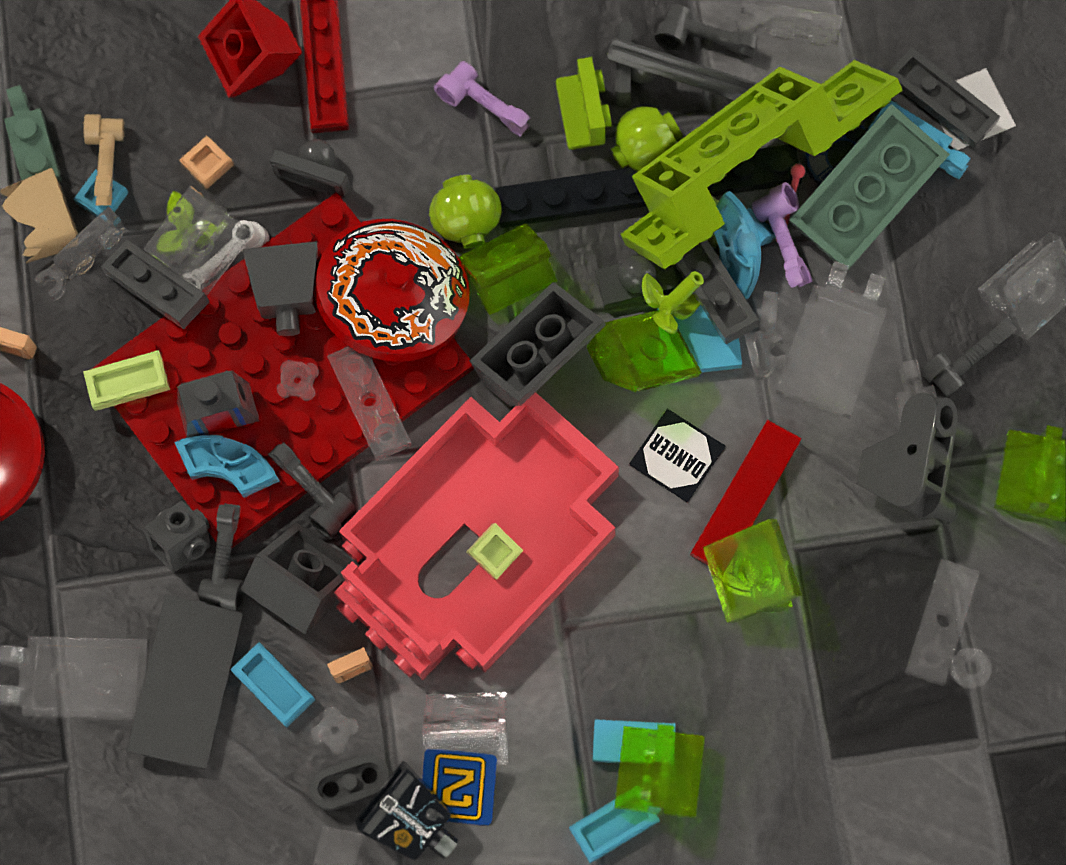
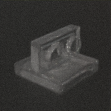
M189 186L146 243L144 250L208 295L254 233L228 214L227 209L215 200H209L192 186Z
M1052 232L1047 233L1038 242L1032 240L978 288L982 300L1008 313L1010 320L1018 328L1016 330L1017 335L1026 340H1029L1066 307V249L1061 237Z
M507 692L426 695L422 732L423 749L493 754L497 758V766L509 765Z

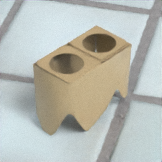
M53 168L0 190V194L8 197L2 205L4 210L17 222L35 228L24 241L27 248L24 250L23 256H34L26 263L59 254L82 245Z

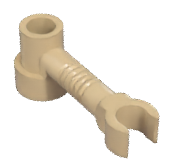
M85 114L84 142L89 145H99L98 168L94 186L96 205L111 206L115 141H124V119L102 118L100 114Z

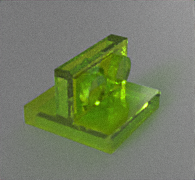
M526 223L458 256L489 316L548 287L553 282H558L548 260L552 256L547 244Z
M1047 425L1041 435L1008 430L993 508L1066 523V441L1061 440L1063 428Z
M777 519L765 520L703 547L727 623H735L760 612H782L793 607L792 599L802 596Z
M658 724L656 730L624 726L614 809L696 819L705 736L674 732V726Z

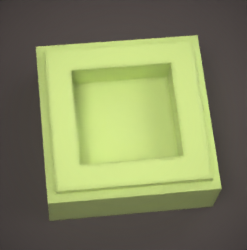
M492 523L466 553L493 579L497 580L524 550L496 523Z

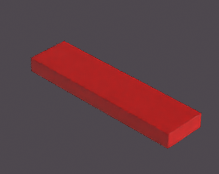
M300 0L312 134L349 130L338 0Z
M769 420L766 421L692 549L690 556L720 573L726 574L802 438Z

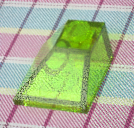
M659 310L605 322L606 326L593 337L586 347L603 380L633 392H640L699 377L702 371L679 329L675 334H670L655 323L652 316Z

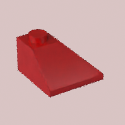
M229 0L198 35L228 97H236L282 75L302 54L287 22L256 0Z

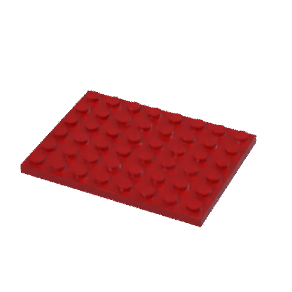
M335 192L266 242L262 247L317 241L322 256L332 239L345 229L361 222L340 195ZM245 259L238 262L200 290L205 293L210 302L185 329H182L164 316L92 368L159 350L170 390L115 405L114 407L193 511L198 509L204 514L210 524L208 532L216 543L219 504L225 505L227 503L240 506V518L234 533L232 548L307 493L302 488V485H299V482H296L290 474L279 467L268 455L278 444L284 442L299 458L301 464L320 484L474 370L470 363L471 359L454 338L432 355L413 361H384L361 354L344 344L334 335L324 322L318 307L314 314L299 315V334L280 336L277 334L276 318L265 319L259 313ZM225 371H234L246 380L251 386L260 421L212 435L223 436L224 438L247 444L255 449L268 461L276 473L279 482L243 498L233 484L222 478L206 476L192 480L174 443L186 438L178 407L177 386Z

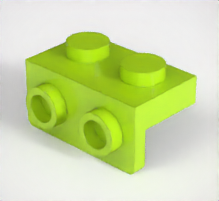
M592 57L577 59V75L556 79L566 142L570 150L605 144V128L612 127L608 104L601 105L599 96L600 92H605L602 70H594Z

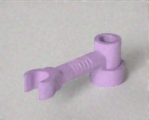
M461 61L450 74H444L434 85L437 95L451 106H457L465 96H470L477 100L478 103L498 116L501 122L517 136L521 137L530 126L527 124L530 117L524 111L512 105L508 106L474 81L478 74L467 62Z
M784 182L771 188L768 195L753 201L752 209L760 222L769 220L785 261V275L790 287H802L812 282V277L803 259L798 255L785 221L786 215L799 209V201L792 186Z

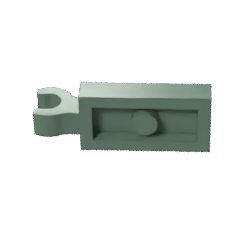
M21 85L6 89L14 116L4 119L21 180L53 168L59 182L63 181L43 112L40 108L30 110L26 93L23 92Z

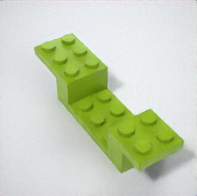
M856 60L850 62L822 84L781 66L632 176L650 212L620 234L625 245L663 269L676 264L683 258L684 254L699 243L711 238L713 233L725 224L707 187L721 181L727 172L742 161L752 158L756 151L771 139L778 138L813 156L828 150L833 142L848 131L857 128L865 118L877 109L885 107L894 96L903 90L898 78Z

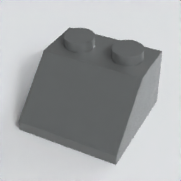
M295 523L256 555L241 590L252 597L257 603L265 606L285 620L290 626L306 634L326 616L337 601L334 591L345 581L341 572L352 560L300 524Z

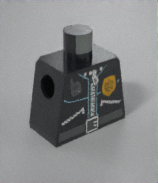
M405 761L400 763L355 820L359 832L412 860H417L427 847L445 859L458 843V839L443 828L451 817L448 808Z

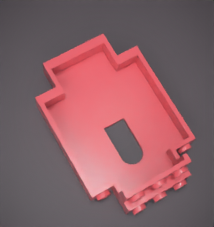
M536 392L521 406H515L500 422L475 399L470 397L339 530L342 539L345 541L341 546L342 549L357 563L362 558L365 561L359 567L351 561L341 572L345 581L334 591L337 600L340 602L336 608L352 624L357 619L369 629L364 635L381 651L387 646L397 656L393 662L410 678L416 673L424 680L456 646L459 650L455 654L471 670L478 666L483 672H486L615 537V526L601 515L592 504L618 478L619 466ZM492 523H496L524 550L497 580L493 579L478 564L445 597L432 598L424 594L420 589L418 580L424 566L464 525L479 538Z

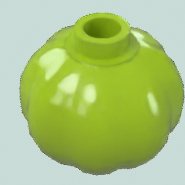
M637 107L628 111L619 120L615 129V143L617 146L611 148V152L621 169L628 166L638 172L683 139V135L669 112L661 115L657 108Z
M460 175L445 180L442 183L443 188L434 195L429 208L430 222L434 230L446 240L462 243L464 249L483 245L485 243L484 237L497 226L501 217L502 208L498 194L485 182L473 180L471 175Z

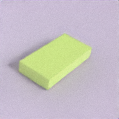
M159 350L83 371L94 411L170 390Z

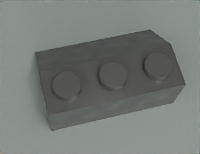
M553 282L470 360V363L483 384L508 406H521L606 324L604 320Z

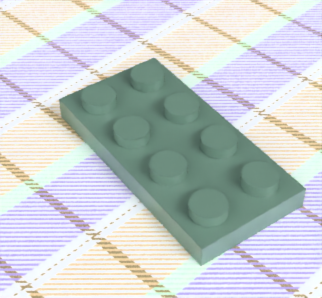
M891 104L788 222L847 272L950 154Z

